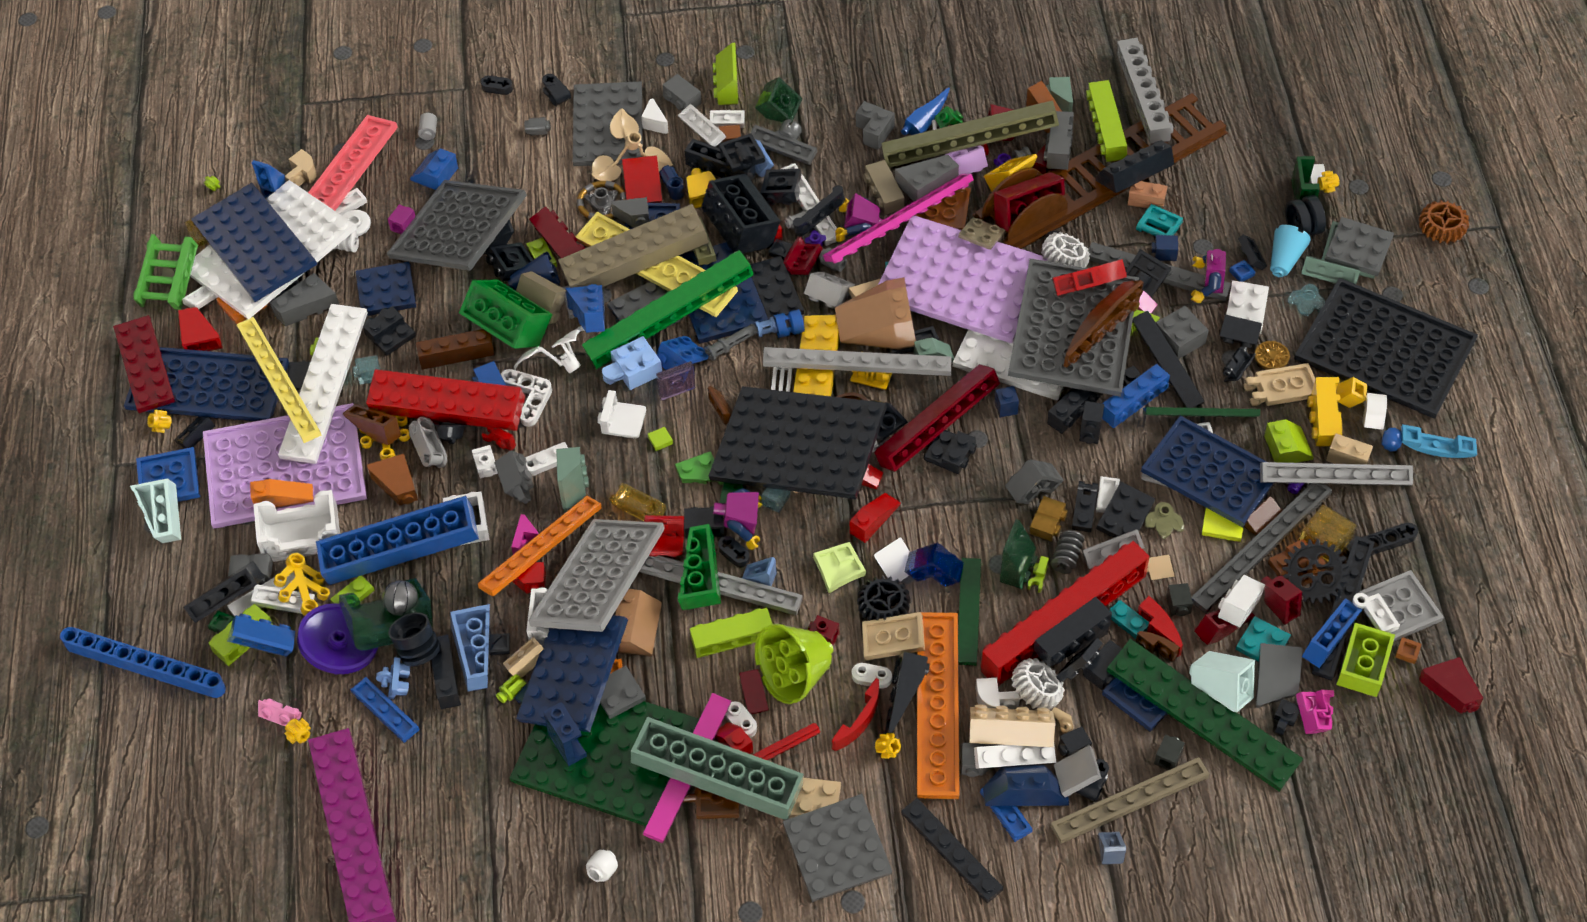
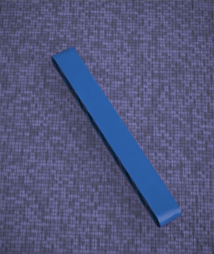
M67 627L60 634V639L69 652L213 698L222 696L226 691L221 676L216 672L74 627Z

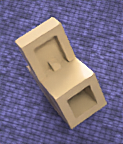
M301 149L289 158L292 171L285 175L286 182L290 180L297 186H301L305 181L311 184L316 178V169L312 157Z

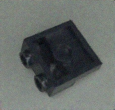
M801 169L766 170L760 194L769 206L775 203H783L785 205L797 203L800 193Z
M522 242L492 246L489 248L488 255L486 256L487 264L493 266L495 276L500 277L502 281L510 280V275L533 260Z
M393 306L389 309L383 308L374 319L368 318L363 325L365 335L386 356L416 337L415 331L404 321L403 316Z
M944 430L933 440L924 456V460L959 475L962 468L965 469L967 467L970 454L973 455L977 449L976 438L961 431L955 434Z

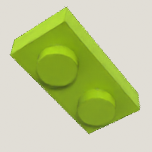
M543 237L526 243L533 260L542 253L548 252L551 256L549 261L557 267V262Z
M361 575L330 600L332 604H346L355 607L375 590Z

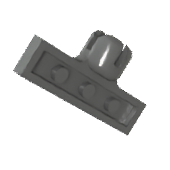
M785 120L777 132L757 125L753 127L751 133L754 139L760 141L763 147L807 165L811 164L818 152L816 147L797 140L802 130L796 121L790 125L792 120Z

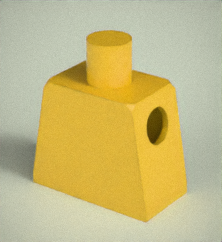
M700 168L693 169L691 175L687 177L689 204H693L694 208L702 207L709 181L716 180L710 171L702 172Z

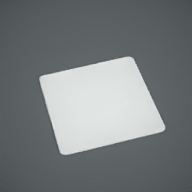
M898 538L874 554L887 578L891 576L892 581L897 579L902 581L919 569L918 564L902 538Z

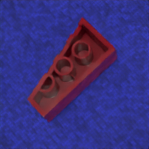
M1050 172L993 192L995 224L1009 232L1015 219L1034 201L1049 194L1065 195L1064 178Z

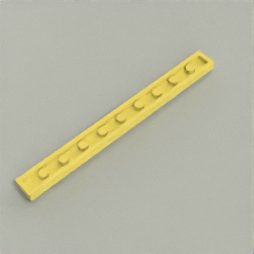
M252 317L249 320L238 323L237 327L303 443L322 436L255 318Z

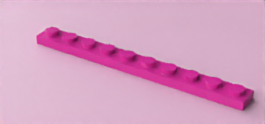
M960 174L823 255L825 262L838 263L842 261L844 256L856 253L858 251L857 248L871 244V240L874 238L883 237L886 235V231L898 228L899 224L903 221L907 222L915 214L927 211V207L939 204L942 198L950 197L955 194L954 191L968 187V183L974 180L972 174Z

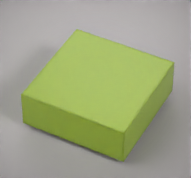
M665 427L648 433V438L655 451L673 444V440Z

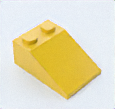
M1032 154L1010 159L984 175L991 192L1011 174L1022 169L1032 168L1037 155Z

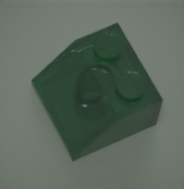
M777 77L765 84L755 109L766 119L778 122L790 119L792 123L803 98L780 77Z

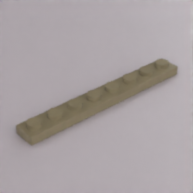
M1199 757L1058 819L1052 822L1050 827L1060 844L1203 781L1209 778V772Z

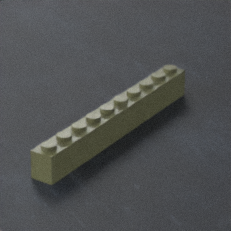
M1052 100L881 144L884 159L890 168L1059 126Z

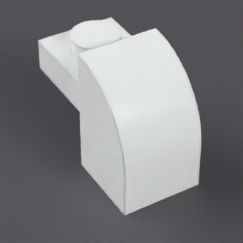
M1367 393L1366 401L1363 402L1365 407L1362 421L1363 426L1383 430L1387 409V395Z
M997 678L976 679L975 689L978 705H986L987 708L1006 706L1008 709H1015L1019 707L1020 695L1015 693V691L998 692Z

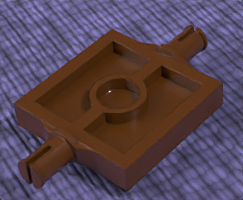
M697 787L695 793L687 794L683 803L695 802L697 819L739 818L740 803Z

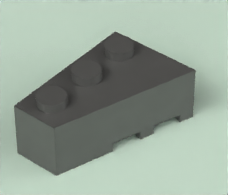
M1056 111L1059 126L1050 128V133H1047L1044 161H1047V168L1068 170L1072 147L1074 112Z
M949 155L895 169V180L899 188L913 201L918 200L959 175V165Z
M315 273L270 302L274 316L284 326L305 320L307 316L314 313H324L323 310L330 308L331 304L339 305L336 293Z

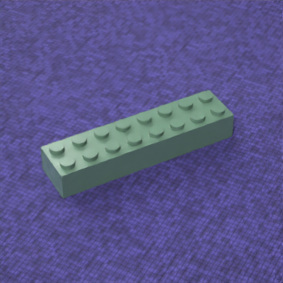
M650 717L646 718L631 750L632 764L784 820L789 819L803 786V773Z

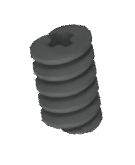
M1068 530L1060 534L1053 559L1051 560V566L1055 571L1069 574L1072 571L1071 569L1076 567L1078 555H1080V549L1085 540L1081 533Z

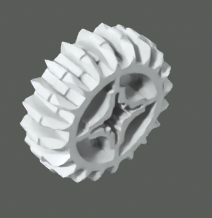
M1054 232L1046 238L1041 248V253L1044 255L1043 258L1049 262L1085 268L1089 263L1090 253L1088 248L1084 247V243H1081L1079 239H1075L1073 235L1069 236L1067 233L1059 232L1057 234Z
M1029 658L1020 662L1012 673L1011 680L1013 681L1012 686L1016 688L1015 693H1018L1020 699L1025 700L1026 705L1030 704L1033 709L1036 707L1037 709H1052L1056 707L1062 700L1065 689L1062 687L1064 683L1056 678V670H1052L1043 660L1039 662L1037 658L1033 660Z

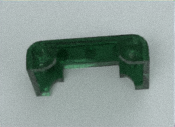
M416 578L405 580L412 584L418 593V603L415 607L409 609L410 613L417 612L427 615L433 627L430 598ZM354 593L339 595V604L352 641L357 649L368 650L393 644L388 634L389 628L402 616L391 614L385 608L383 599L360 604L359 597Z

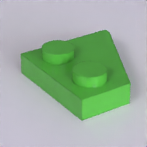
M710 451L676 463L675 468L682 483L697 482L699 484H707V481H710L708 475L715 459Z

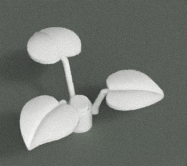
M580 326L552 345V348L560 344L562 345L565 353L560 356L561 361L544 348L537 346L525 352L517 360L514 370L523 360L535 353L543 352L557 362L560 367L563 365L568 373L573 372L581 364L575 357L570 342L576 341L577 334L585 330Z

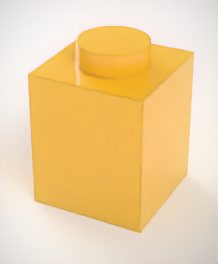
M1354 377L1339 383L1336 395H1340V401L1337 402L1351 408L1366 401L1367 384Z

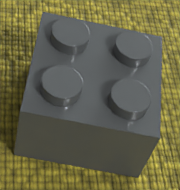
M1186 306L1156 322L1178 359L1206 344L1209 330Z

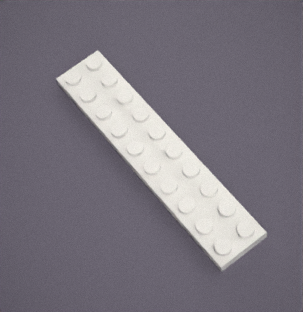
M336 304L330 305L299 394L322 436L303 443L290 420L278 453L279 459L317 464L368 314L367 309Z

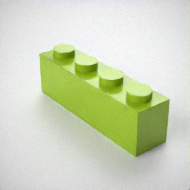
M755 609L749 613L736 614L730 618L717 619L711 623L698 624L690 628L691 641L696 657L700 658L755 643L759 632L764 627L772 624L768 609Z

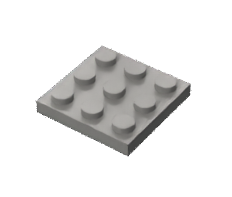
M1411 570L1359 591V593H1364L1368 597L1380 594L1400 624L1398 630L1390 632L1395 634L1394 641L1437 624L1444 618Z

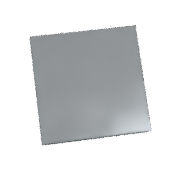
M1090 745L1054 764L1060 790L1064 797L1101 779L1096 757Z

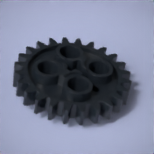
M1309 539L1306 546L1303 542H1300V549L1294 546L1295 553L1288 552L1291 559H1284L1288 566L1282 567V569L1288 572V574L1283 575V577L1289 579L1292 584L1302 591L1305 603L1310 598L1312 604H1315L1316 599H1319V602L1323 604V598L1325 597L1330 602V595L1333 594L1335 597H1338L1337 589L1344 591L1341 583H1348L1343 579V577L1349 576V573L1344 571L1349 565L1342 564L1346 557H1339L1342 551H1334L1335 544L1328 547L1327 540H1325L1323 545H1321L1319 539L1316 540L1315 544ZM1323 555L1329 556V562L1325 565L1319 564V558ZM1301 559L1309 560V565L1306 568L1299 567ZM1314 567H1317L1318 570H1324L1329 567L1334 568L1331 571H1319L1317 576H1314L1313 573L1298 576L1300 572L1314 571ZM1325 575L1333 576V581L1330 584L1322 582ZM1306 578L1313 580V584L1309 588L1302 586V582Z

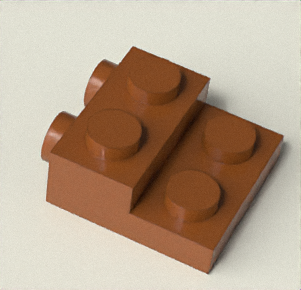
M1304 539L1287 546L1286 551L1269 558L1268 564L1277 576L1288 574V572L1282 569V567L1288 566L1284 559H1291L1288 552L1294 554L1295 550L1293 547L1296 546L1300 549V542H1303L1305 546L1308 545ZM1320 557L1319 564L1325 565L1324 559ZM1301 559L1299 561L1300 568H1306L1309 565L1308 559ZM1314 567V571L1300 572L1298 576L1313 573L1314 576H1317L1319 571H1325L1326 569L1318 570L1317 567ZM1310 578L1304 579L1302 586L1313 582V580Z

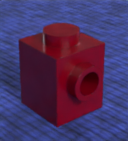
M817 615L814 622H810L807 629L813 632L817 631L832 646H834L840 634L839 623Z

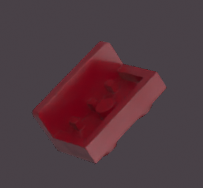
M797 237L783 263L790 275H808L823 248L820 244H805L802 237Z

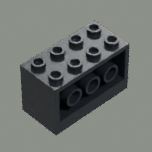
M746 174L709 181L702 203V210L727 242L729 248L733 252L740 250L743 254L772 247L780 219Z

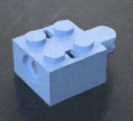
M644 336L611 351L612 364L602 369L604 382L611 385L622 379L629 390L663 375L661 361Z

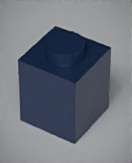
M1156 235L1155 242L1151 243V253H1154V257L1159 261H1177L1179 250L1178 236Z
M1014 386L996 389L995 406L1000 418L1018 414L1019 399Z

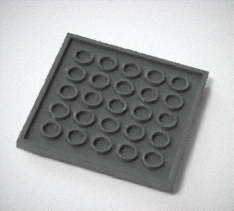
M444 180L387 252V255L390 259L471 271L527 194L522 189Z

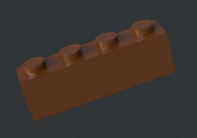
M484 329L416 342L422 370L495 355L491 334Z

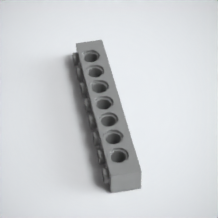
M1138 38L1117 41V56L1149 143L1161 140L1170 141L1171 133H1173L1172 122L1169 123L1168 111L1164 110V100L1160 99V90L1156 88L1155 77H1152L1151 66H1148V59L1144 55L1143 45L1139 43Z

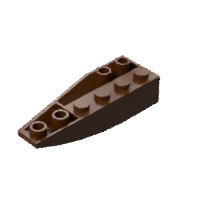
M1143 281L1123 282L1097 304L1074 335L1065 356L1064 367L1067 368L1071 363H1076L1083 353H1087L1091 349L1093 344L1099 343L1107 332H1112L1119 322H1123L1127 318L1129 313L1135 312L1140 305L1139 300L1143 293Z

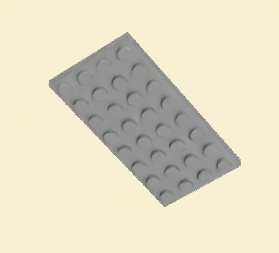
M593 519L529 618L530 626L603 632L665 529L663 523Z

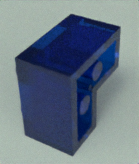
M934 543L909 552L904 572L917 582L932 577L944 587L960 582L964 562L941 544Z

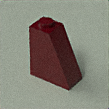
M1460 657L1422 670L1419 677L1420 682L1460 714L1464 712L1472 713L1480 708L1483 696Z

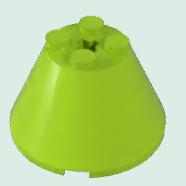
M771 624L764 627L757 636L755 642L756 666L760 665L763 674L761 680L769 693L782 703L793 704L803 700L830 668L831 654L834 649L832 644L827 642L817 631L813 632L782 624Z

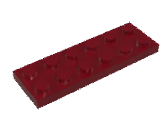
M147 315L113 326L138 413L174 403V395L150 316Z

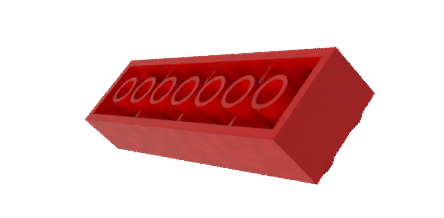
M375 369L366 404L368 408L394 416L410 418L427 417L433 421L517 431L525 396L521 387Z

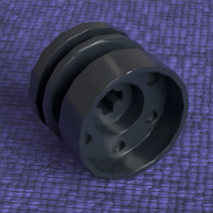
M415 612L404 615L397 619L389 628V637L402 663L407 666L422 665L433 659L440 651L441 645L427 615Z

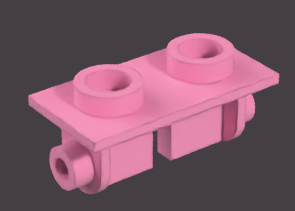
M270 698L258 701V717L286 726L292 719L299 720L302 713L299 712V709L287 705L282 708L283 704Z

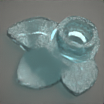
M1306 284L1301 290L1293 291L1288 297V303L1296 304L1299 313L1304 316L1311 314L1314 308L1321 310L1325 303L1324 298L1319 295L1318 288L1313 284Z

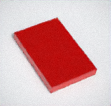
M657 155L622 159L626 199L647 197V203H662Z

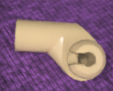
M1054 707L1052 710L1054 718L1059 720L1061 731L1063 733L1072 731L1074 725L1071 715Z

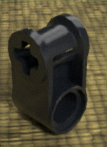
M546 74L543 76V93L554 106L571 99L570 91L556 75Z
M1096 759L1101 779L1076 791L1077 794L1093 802L1097 801L1108 778L1109 765L1102 759Z

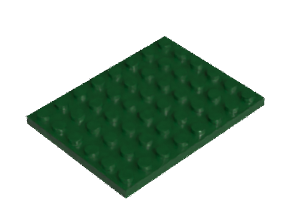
M643 701L610 719L602 705L599 704L590 732L581 731V736L577 738L587 757L570 766L567 765L550 738L547 726L535 724L509 779L512 783L647 826L670 777L631 763V750L647 717L693 733L699 718Z

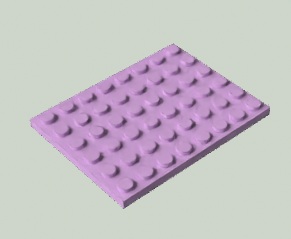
M912 216L879 284L887 280L904 277L910 311L1012 343L1016 334L1029 260L1032 258L1047 261V259H1044L1042 255L997 242L989 250L959 238L958 235L961 231L959 229L918 216Z
M354 404L336 406L317 464L279 459L278 453L290 422L288 415L203 431L211 525L213 529L255 521L254 505L250 492V482L274 479L309 483L313 485L314 496L320 491L332 490L337 505L367 499L358 428L343 416V412ZM315 502L276 507V509L280 511L286 508L303 507L304 505H314Z

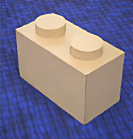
M1335 434L1326 461L1334 464H1367L1373 446Z

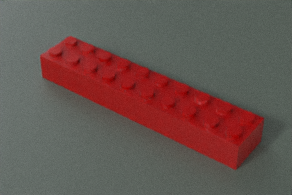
M1134 541L1128 545H1122L1117 553L1113 556L1109 555L1102 564L1091 568L1086 576L1079 577L1071 587L1064 588L1056 598L1049 599L1041 609L1034 610L1023 622L1019 621L1008 633L1004 632L996 642L985 646L982 651L981 672L987 678H997L999 687L1013 676L1012 673L1020 662L1029 658L1033 660L1039 657L1033 651L1035 640L1094 597H1097L1107 606L1144 579L1150 556Z

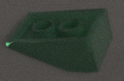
M1017 519L1003 549L1000 582L1023 589L1024 584L1028 583L1031 578L1032 572H1030V569L1037 563L1038 556L1035 555L1036 546L1020 520Z

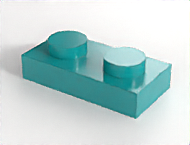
M1121 600L1109 609L1112 612L1111 620L1135 639L1139 631L1146 632L1148 630L1149 622Z

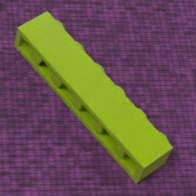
M1105 80L1088 83L1089 90H1086L1087 101L1090 100L1089 110L1093 111L1091 115L1092 121L1095 122V133H1098V144H1102L1100 145L1101 155L1105 156L1106 162L1122 160L1127 156V143L1110 82Z

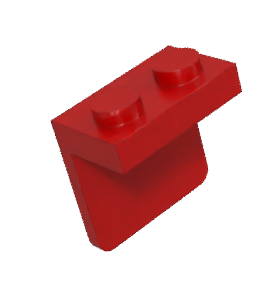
M645 515V522L663 523L665 528L649 556L668 555L676 557L682 555L684 516Z

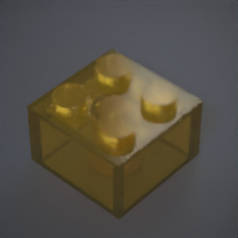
M1323 504L1302 529L1299 540L1304 539L1308 543L1310 539L1315 544L1316 540L1319 539L1321 545L1327 540L1328 547L1335 544L1334 551H1342L1353 538L1357 525ZM1321 556L1323 559L1329 562V556Z

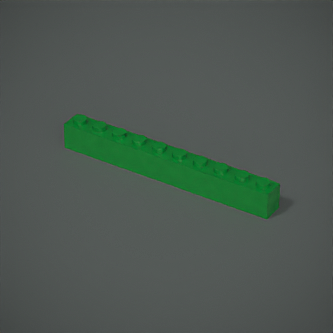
M740 250L730 254L724 260L715 263L712 267L704 272H700L689 281L683 282L674 290L668 291L664 296L650 302L647 306L635 311L632 315L620 320L617 324L605 329V331H602L597 336L588 339L582 344L587 356L596 369L600 368L612 360L611 351L642 336L645 339L650 338L753 276L751 265Z

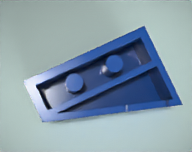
M591 284L584 287L565 288L568 308L573 311L574 317L578 318L585 332L605 331L602 285Z

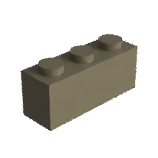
M883 160L866 165L865 173L863 174L866 184H869L871 195L876 197L877 206L882 209L884 215L904 208L905 197L886 161Z

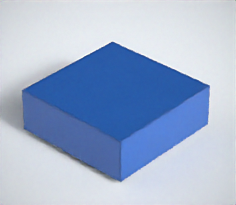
M1245 260L1231 266L1229 272L1239 282H1244L1255 276V270Z

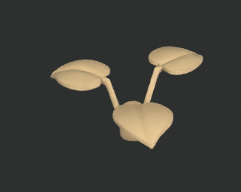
M622 108L614 115L610 124V132L616 139L624 138L626 140L625 147L615 162L609 156L602 155L597 157L592 165V176L598 181L612 182L618 179L621 174V168L616 164L627 149L636 150L639 148L640 155L643 157L657 155L659 171L662 167L666 165L672 167L673 164L669 157L656 147H647L645 153L643 152V145L640 143L641 135L638 133L639 126L634 118L628 115Z

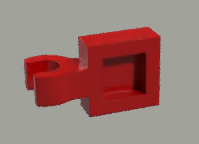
M487 427L490 434H481L484 441H496V444L502 449L506 448L513 451L516 447L513 434L500 428Z

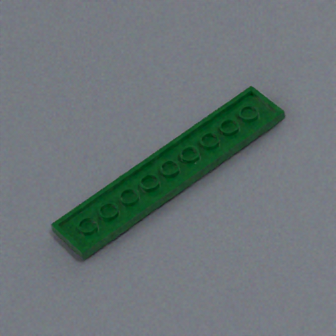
M1132 639L1126 643L1106 670L1279 792L1303 760L1298 754L1237 712L1231 711L1191 684V680Z

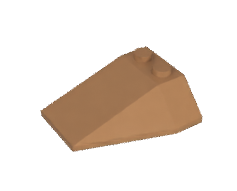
M904 277L884 281L835 307L841 343L891 349L914 347L916 338Z

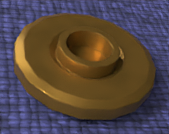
M1276 341L1262 342L1255 350L1257 364L1267 370L1285 367L1290 359L1288 349Z

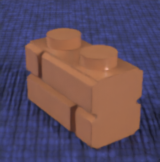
M1140 181L1130 187L1127 205L1148 209L1153 204L1163 209L1168 186Z

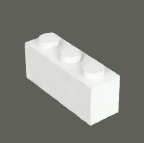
M1243 575L1239 581L1236 580L1232 589L1228 590L1225 598L1221 599L1218 608L1221 609L1218 617L1241 627L1260 601L1265 584Z

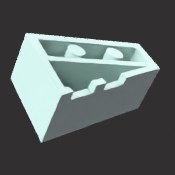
M162 479L130 486L138 500L139 507H141L145 515L144 518L153 537L161 543L181 540L176 484L169 479Z

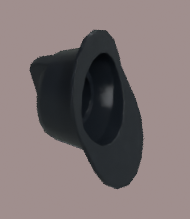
M432 421L437 428L439 438L447 440L449 444H454L455 440L461 439L465 426H467L465 424Z

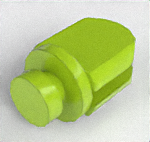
M515 674L499 687L500 692L496 694V697L503 704L507 699L512 701L526 685V681L521 679L518 674Z

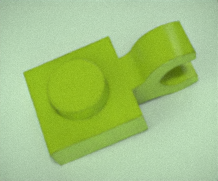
M1041 556L1039 563H1035L1033 574L1036 576L1029 579L1028 590L1031 589L1032 585H1037L1038 593L1042 591L1049 558Z

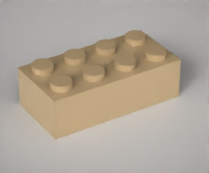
M986 705L970 707V743L1054 747L1055 719L1053 711H1050L1048 708L1029 710L1027 707H1017L1016 709H1008L1006 706L987 708Z

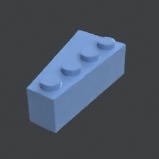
M490 604L450 612V624L467 691L488 688Z

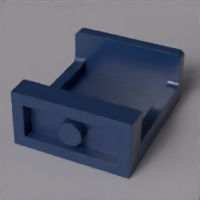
M560 702L543 711L548 734L567 765L570 766L587 757L585 750L577 739L581 736V731L563 703Z

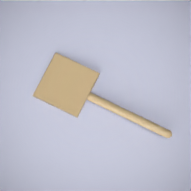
M1169 555L1149 558L1147 572H1149L1151 580L1175 577Z

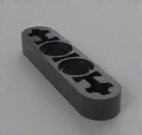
M1404 523L1362 538L1375 541L1378 544V547L1372 549L1371 555L1415 541L1418 528L1413 523ZM1392 535L1396 538V541L1390 542L1385 536ZM1353 540L1347 544L1345 551L1347 557L1349 556Z

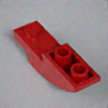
M1123 259L1053 277L1052 280L1056 296L1126 278L1127 275Z

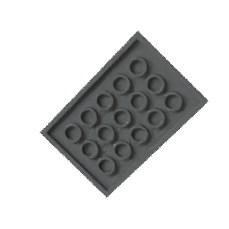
M642 81L574 85L573 166H592L594 160L602 155L609 156L614 162L625 147L626 140L624 138L616 139L610 132V124L614 115L622 108L637 122L639 126L638 133L641 135L640 143L643 145L641 118ZM639 148L636 150L627 149L617 164H623L622 159L643 156L640 155Z

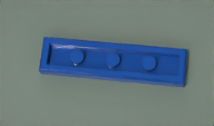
M367 677L350 689L351 693L403 743L420 730Z

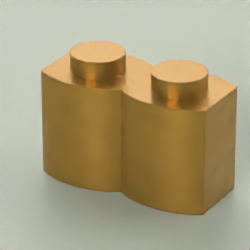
M1043 496L1031 523L1030 534L1051 542L1054 536L1058 537L1061 530L1059 524L1061 521H1065L1068 510H1065L1066 503Z

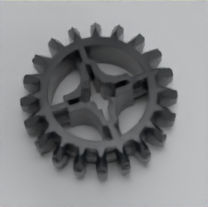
M883 575L881 579L874 577L873 582L867 580L866 585H862L861 591L858 592V611L862 613L863 619L868 618V621H878L882 618L886 620L887 617L905 615L910 610L911 598L909 591L905 589L904 583L900 584L899 579L892 581L891 576L885 579ZM877 593L876 596H873L872 599L869 600V598H870L873 594ZM899 602L895 608L891 609L892 606Z

